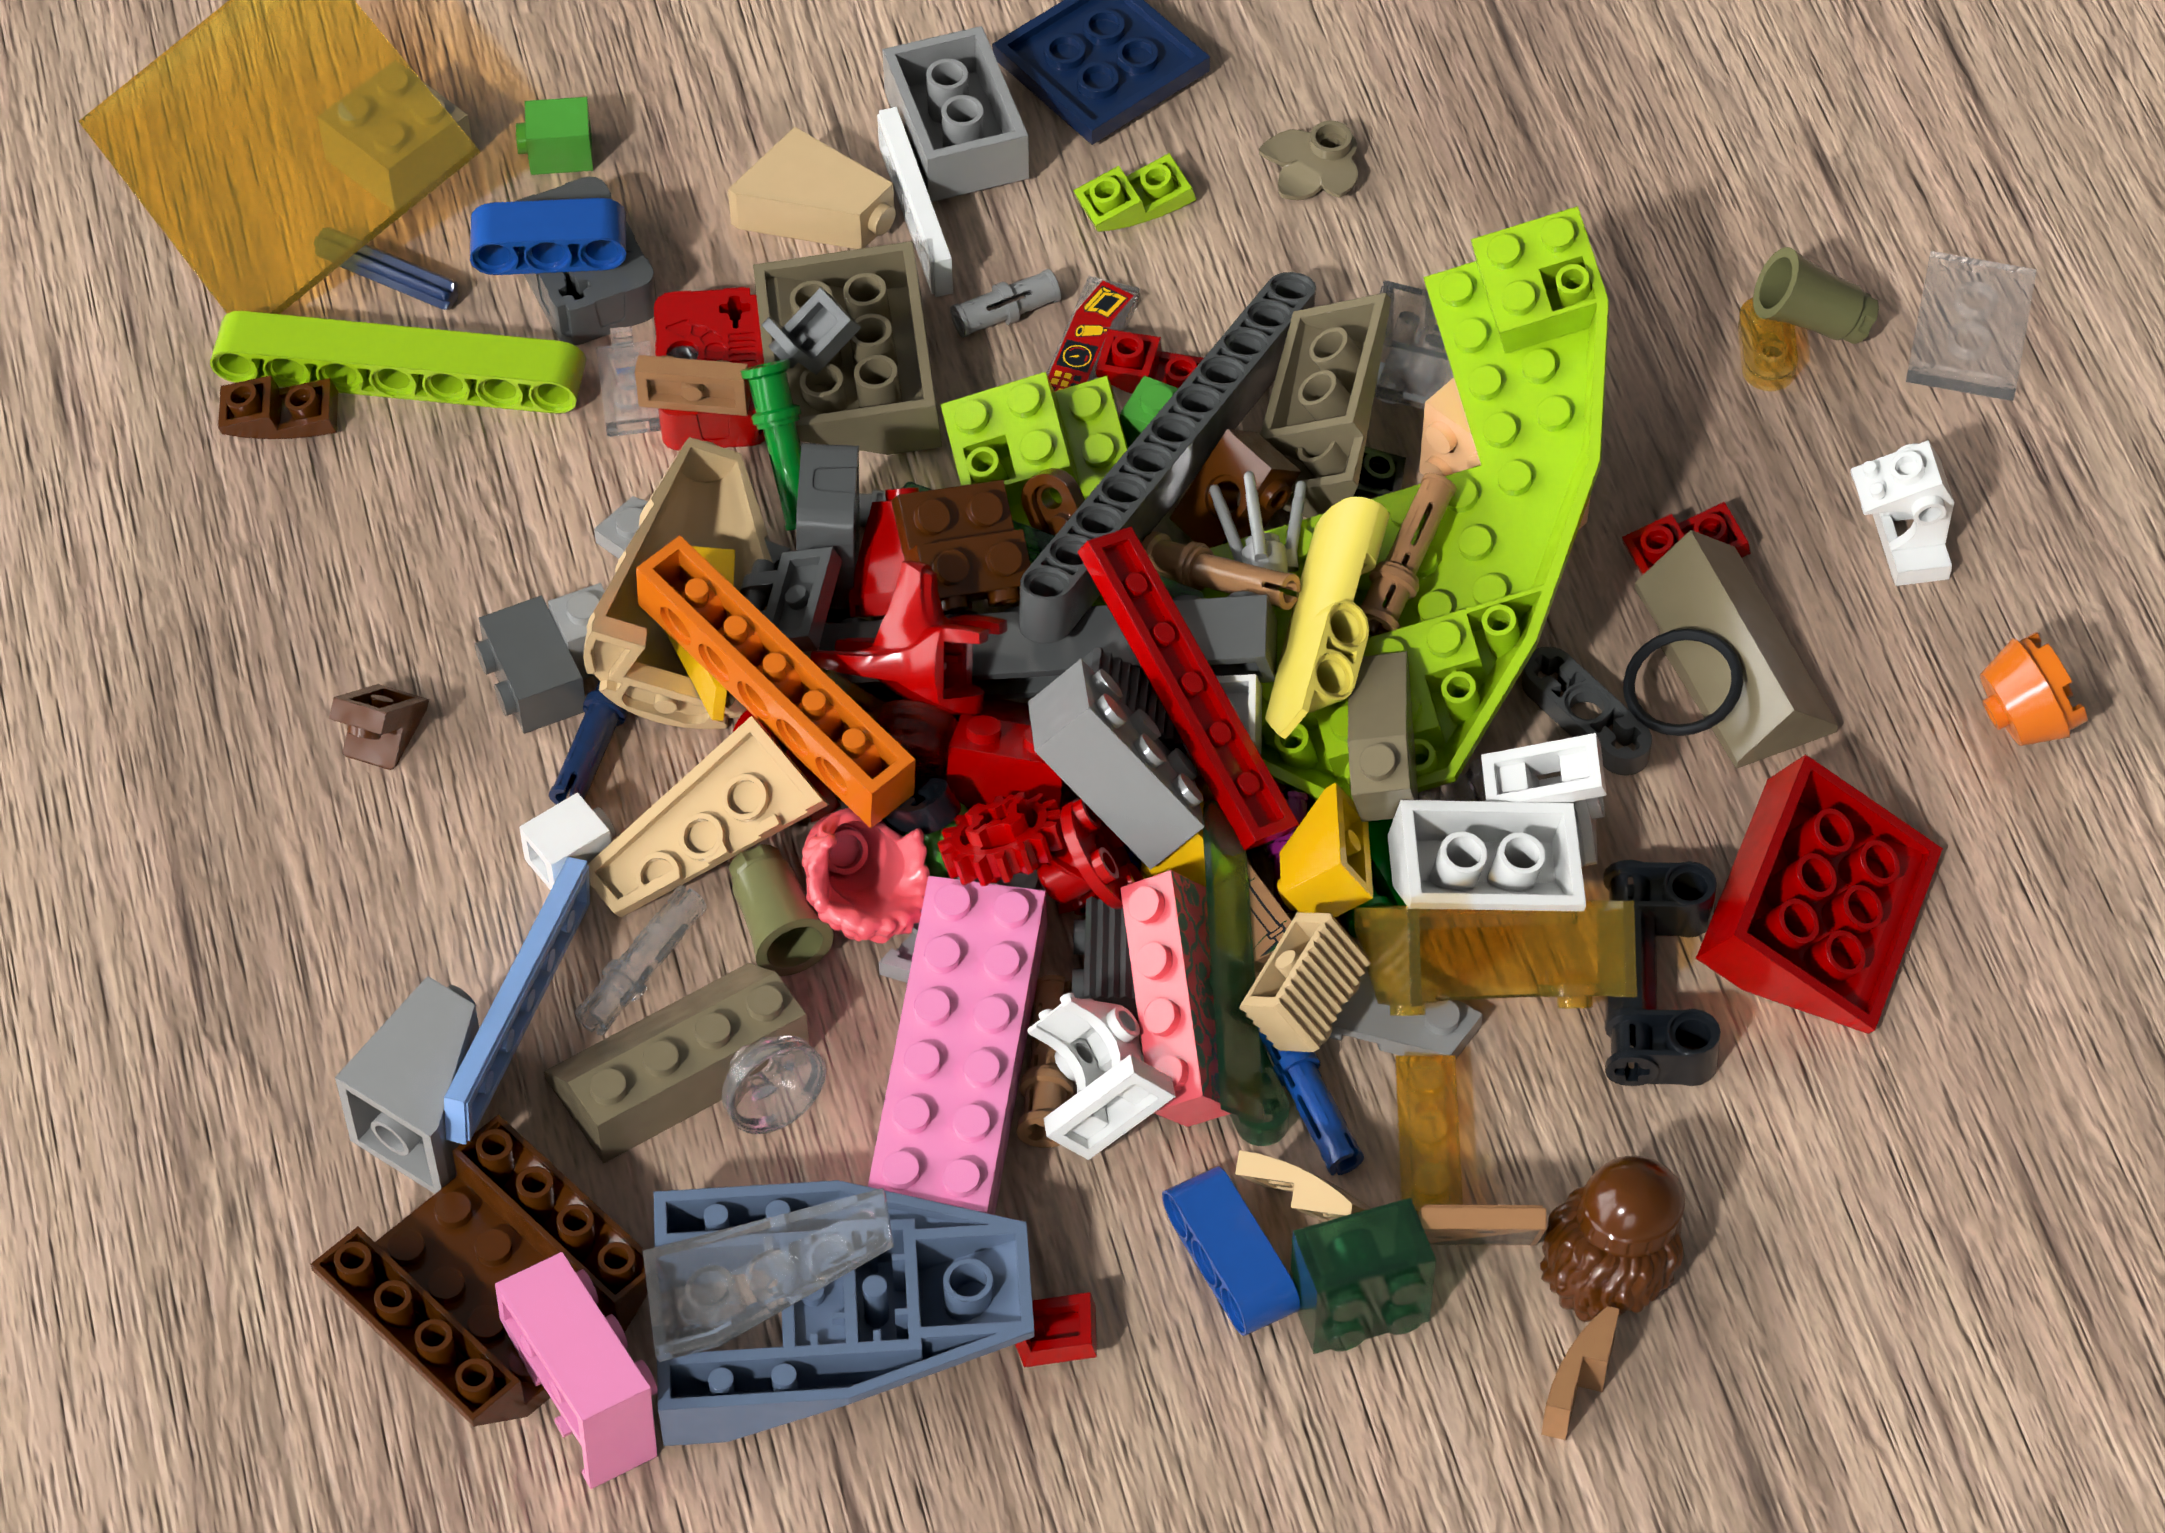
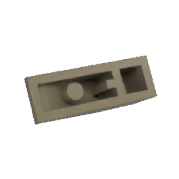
M1407 651L1364 656L1355 688L1348 698V753L1351 796L1362 822L1394 819L1400 800H1419Z

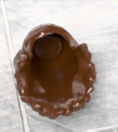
M1637 1155L1618 1157L1600 1167L1590 1177L1585 1186L1572 1191L1565 1203L1552 1210L1548 1218L1546 1235L1544 1236L1542 1251L1545 1257L1540 1262V1270L1543 1271L1541 1280L1549 1283L1551 1292L1557 1293L1560 1296L1559 1304L1561 1308L1566 1310L1573 1309L1578 1319L1583 1322L1591 1321L1607 1306L1620 1309V1317L1627 1311L1641 1312L1644 1306L1649 1305L1650 1302L1658 1297L1662 1289L1669 1288L1670 1284L1674 1282V1272L1678 1270L1684 1258L1680 1234L1682 1228L1681 1218L1685 1207V1195L1678 1178L1665 1165L1654 1159Z

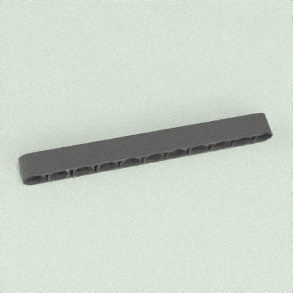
M1283 272L1273 276L1024 572L1020 580L1019 630L1025 638L1038 643H1054L1062 640L1071 632L1101 595L1077 551L1088 540L1131 526L1142 543L1145 537L1154 530L1196 478L1227 429L1235 430L1275 381L1293 311L1315 307L1316 286L1310 277L1301 273Z

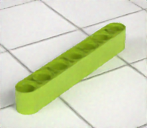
M232 311L223 317L210 359V366L213 372L219 377L235 383L272 375L278 387L285 388L331 378L338 393L554 414L569 412L576 406L586 365L584 352L577 346L563 341L251 311Z

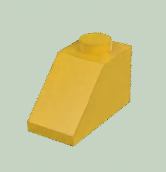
M1334 783L1325 788L1279 852L1280 879L1277 881V888L1282 901L1291 911L1331 913L1335 918L1373 899L1368 822L1361 821L1354 801L1337 783Z

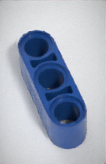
M585 198L493 202L477 207L471 214L470 262L475 269L485 274L512 275L602 271L620 266L626 258V211L619 202L612 199Z
M1220 1166L1163 1191V1204L1172 1226L1231 1323L1242 1336L1253 1333L1300 1310L1299 1295L1291 1276L1231 1179Z

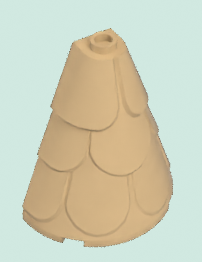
M689 437L645 505L640 515L639 528L618 560L615 574L589 618L583 658L587 674H594L600 681L599 691L613 703L628 712L671 726L693 729H724L728 726V719L739 718L747 709L727 691L724 721L712 720L665 630L638 605L636 567L679 535L691 546L735 550L733 586L739 592L743 578L751 573L755 560L766 559L772 562L765 542L768 533L741 453L717 446L712 442Z

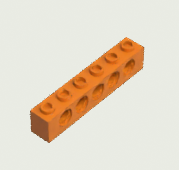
M682 536L676 537L636 567L638 605L870 828L874 827L914 795L916 759Z

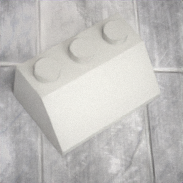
M1400 800L1388 833L1392 885L1409 909L1585 910L1586 899L1574 803Z

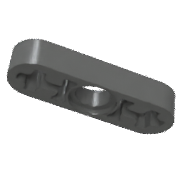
M1540 647L1535 649L1523 669L1522 687L1526 695L1571 737L1596 733L1601 743L1603 766L1608 771L1625 776L1642 771L1647 766L1650 758L1652 744L1650 730L1640 723L1629 709L1568 653L1556 647ZM1541 671L1547 676L1540 678L1538 677V672ZM1556 672L1558 674V681L1550 675ZM1561 690L1564 692L1562 697H1560ZM1580 702H1590L1597 705L1601 709L1602 714L1594 719H1582L1577 717L1571 708ZM1611 724H1613L1612 731L1609 729ZM1617 741L1620 745L1625 747H1622L1618 750L1615 748V742ZM1633 743L1635 750L1632 751L1627 745Z

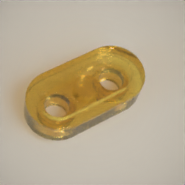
M1753 297L1748 299L1740 309L1738 321L1742 374L1745 380L1757 389L1764 391L1784 389L1793 382L1796 375L1798 352L1795 325L1758 317L1754 311Z

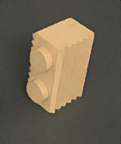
M1297 912L1242 1001L1239 1009L1247 1013L1246 1017L1252 1019L1253 1024L1260 1028L1259 1032L1267 1035L1266 1039L1273 1043L1274 1048L1280 1051L1315 1052L1330 1037L1332 1033L1331 1024L1337 1020L1336 1015L1343 1011L1342 1005L1348 1002V999L1359 989V977L1365 974L1364 968L1371 964L1370 959L1331 913Z

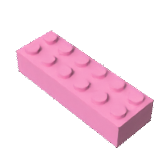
M928 876L868 1187L995 1215L1027 1041V1029L1030 1024L1048 925L1046 891L990 883L987 886H981L980 882L974 881L963 885L958 879Z

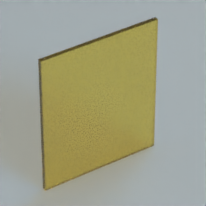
M229 0L78 121L226 313L232 311H251L281 314L480 153L477 146L355 0Z

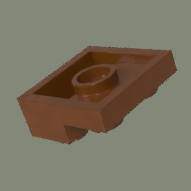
M1004 480L901 494L891 500L905 561L914 560L926 563L932 567L933 571L937 572L938 592L945 615L967 610L969 608L968 602L987 599L989 607H1000L1020 601V580L1031 564L1023 529L1014 530Z

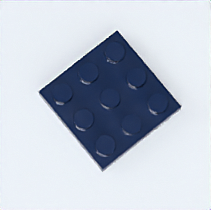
M1063 0L992 44V50L997 62L1091 145L1210 71V56L1144 0Z

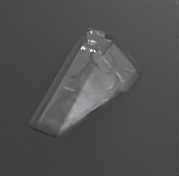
M884 1189L873 1190L643 1250L654 1349L657 1360L662 1362L720 1347L893 1248V1235Z

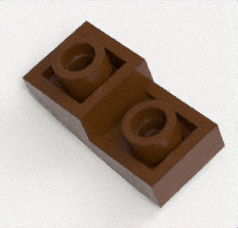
M272 375L223 385L220 387L218 429L223 435L255 439H293L337 433L338 390L331 378L279 388Z

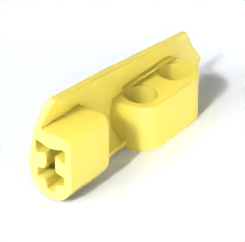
M1364 497L1345 498L1331 506L1321 516L1315 526L1300 579L1301 589L1300 592L1296 593L1298 600L1292 608L1265 716L1271 728L1285 740L1307 713L1318 711L1346 699L1355 688L1368 641L1369 625L1363 610L1353 601L1360 576L1372 571L1376 567L1390 515L1382 504Z

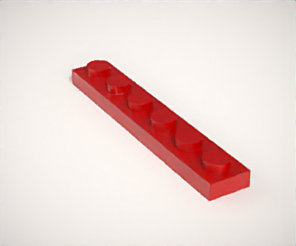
M1132 526L1088 540L1077 551L1244 851L1288 835L1299 825L1297 819Z

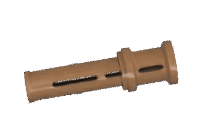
M1434 473L1424 474L1419 490L1401 524V528L1386 560L1379 562L1370 572L1371 586L1362 605L1358 606L1367 617L1369 635L1371 636L1393 630L1396 631V629L1401 628L1398 620L1408 599L1416 597L1419 591V579L1416 574L1435 537L1447 506L1457 490L1455 484L1441 475ZM1425 514L1426 518L1423 522V525L1417 535L1414 544L1412 545V538L1418 528V525L1423 515ZM1385 597H1387V602L1385 606L1382 607Z
M1161 532L1150 533L1141 543L1160 578L1176 582L1183 591L1197 592L1204 588H1210L1229 594L1238 591H1249L1258 595L1267 594L1271 605L1283 610L1291 609L1298 600L1297 597L1286 595L1279 591V588L1300 592V580L1296 574L1283 573L1215 556L1212 550L1204 543L1190 542L1184 545L1172 542L1167 534Z
M1045 975L1037 980L1033 1024L1040 1020L1038 1014L1041 1011L1055 1009L1061 1004V996L1072 993V982L1070 980L1065 982V977L1060 975ZM1032 1036L1031 1064L1020 1081V1092L1025 1098L1024 1115L1018 1119L1016 1133L1020 1140L1033 1147L1054 1148L1060 1146V1144L1046 1136L1043 1118L1072 1097L1074 1083L1073 1080L1067 1078L1058 1068L1054 1057L1056 1051Z

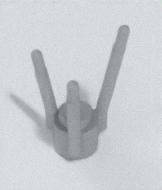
M1248 471L1244 474L1245 496L1251 536L1246 539V546L1244 548L1220 487L1216 484L1211 485L1209 491L1235 561L1283 573L1299 570L1297 549L1307 488L1304 481H1298L1295 486L1286 544L1284 545L1279 541L1278 535L1264 533L1254 473Z

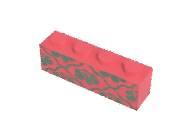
M1172 870L1120 887L1144 1062L1172 1078L1176 1096L1155 1111L1154 1114L1190 1127L1238 1112L1239 1106L1207 887Z

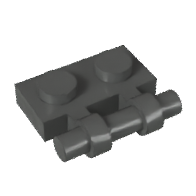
M833 546L782 552L778 570H775L776 567L771 561L757 559L754 561L751 573L743 578L740 593L802 652L816 651L821 641L842 559Z

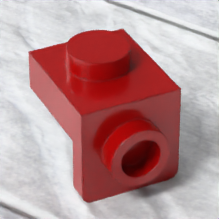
M1091 1292L1032 1300L1034 1337L1015 1344L1024 1368L1097 1357L1096 1305Z

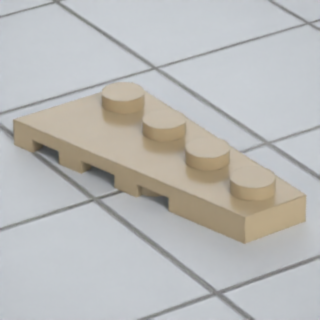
M751 716L588 863L590 885L615 915L624 917L738 855L740 852L749 849L828 806L829 803L759 720Z

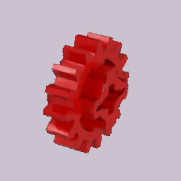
M1019 792L1017 795H1009L1005 799L1002 795L996 796L993 803L987 805L977 803L965 815H957L954 818L956 826L944 828L941 831L944 839L937 844L949 877L951 879L959 877L963 885H967L978 878L981 886H987L989 883H997L1000 879L1004 883L1010 882L1014 874H1032L1041 863H1050L1053 860L1050 851L1061 850L1065 847L1060 821L1061 810L1058 807L1057 801L1055 799L1046 801L1042 793L1027 800L1025 792Z

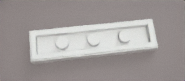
M893 107L879 110L877 115L879 148L931 293L935 297L953 294L952 257L898 109Z

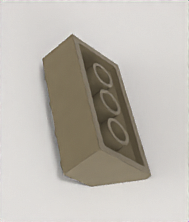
M747 963L545 1070L544 1077L604 1164L810 1053L807 1014L775 971Z

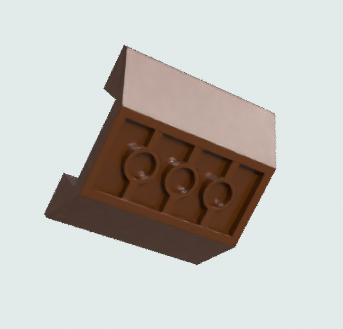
M499 1114L475 1132L466 1145L460 1144L452 1151L457 1177L376 1242L357 1226L310 1264L312 1271L473 1427L528 1417L551 1398L542 1384L535 1386L500 1320L495 1283L563 1252L575 1272L583 1269L590 1277L598 1295L599 1302L597 1306L604 1317L613 1314L625 1333L662 1272L661 1264Z

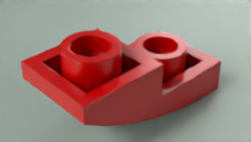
M1108 329L1095 371L1096 377L1107 376L1111 385L1133 394L1143 376L1179 388L1204 358L1163 352L1161 337Z
M1725 502L1680 523L1676 522L1671 513L1622 537L1623 544L1641 575L1648 571L1690 530L1734 546L1741 558L1751 554L1749 542Z

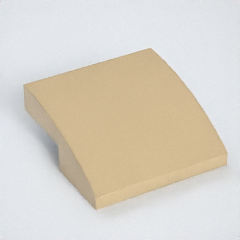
M1239 1150L1235 1174L1265 1188L1293 1192L1291 1208L1321 1221L1379 1229L1380 1216L1348 1191L1282 1160Z

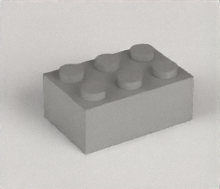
M982 26L882 49L885 94L890 107H897L931 202L1029 179L1028 133Z
M1080 659L1028 701L1034 751L1151 870L1205 827L1200 806L1204 799L1195 781V778L1199 775L1198 771L1183 751L1176 748L1171 752L1158 739L1161 736L1158 727L1143 710L1138 709L1133 713L1120 699L1123 697L1119 686L1107 672L1100 669L1095 673Z

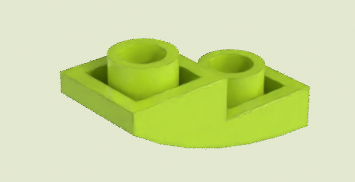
M1170 153L1125 176L1120 166H1117L1073 190L1075 197L1097 232L1141 224L1196 201L1191 185Z

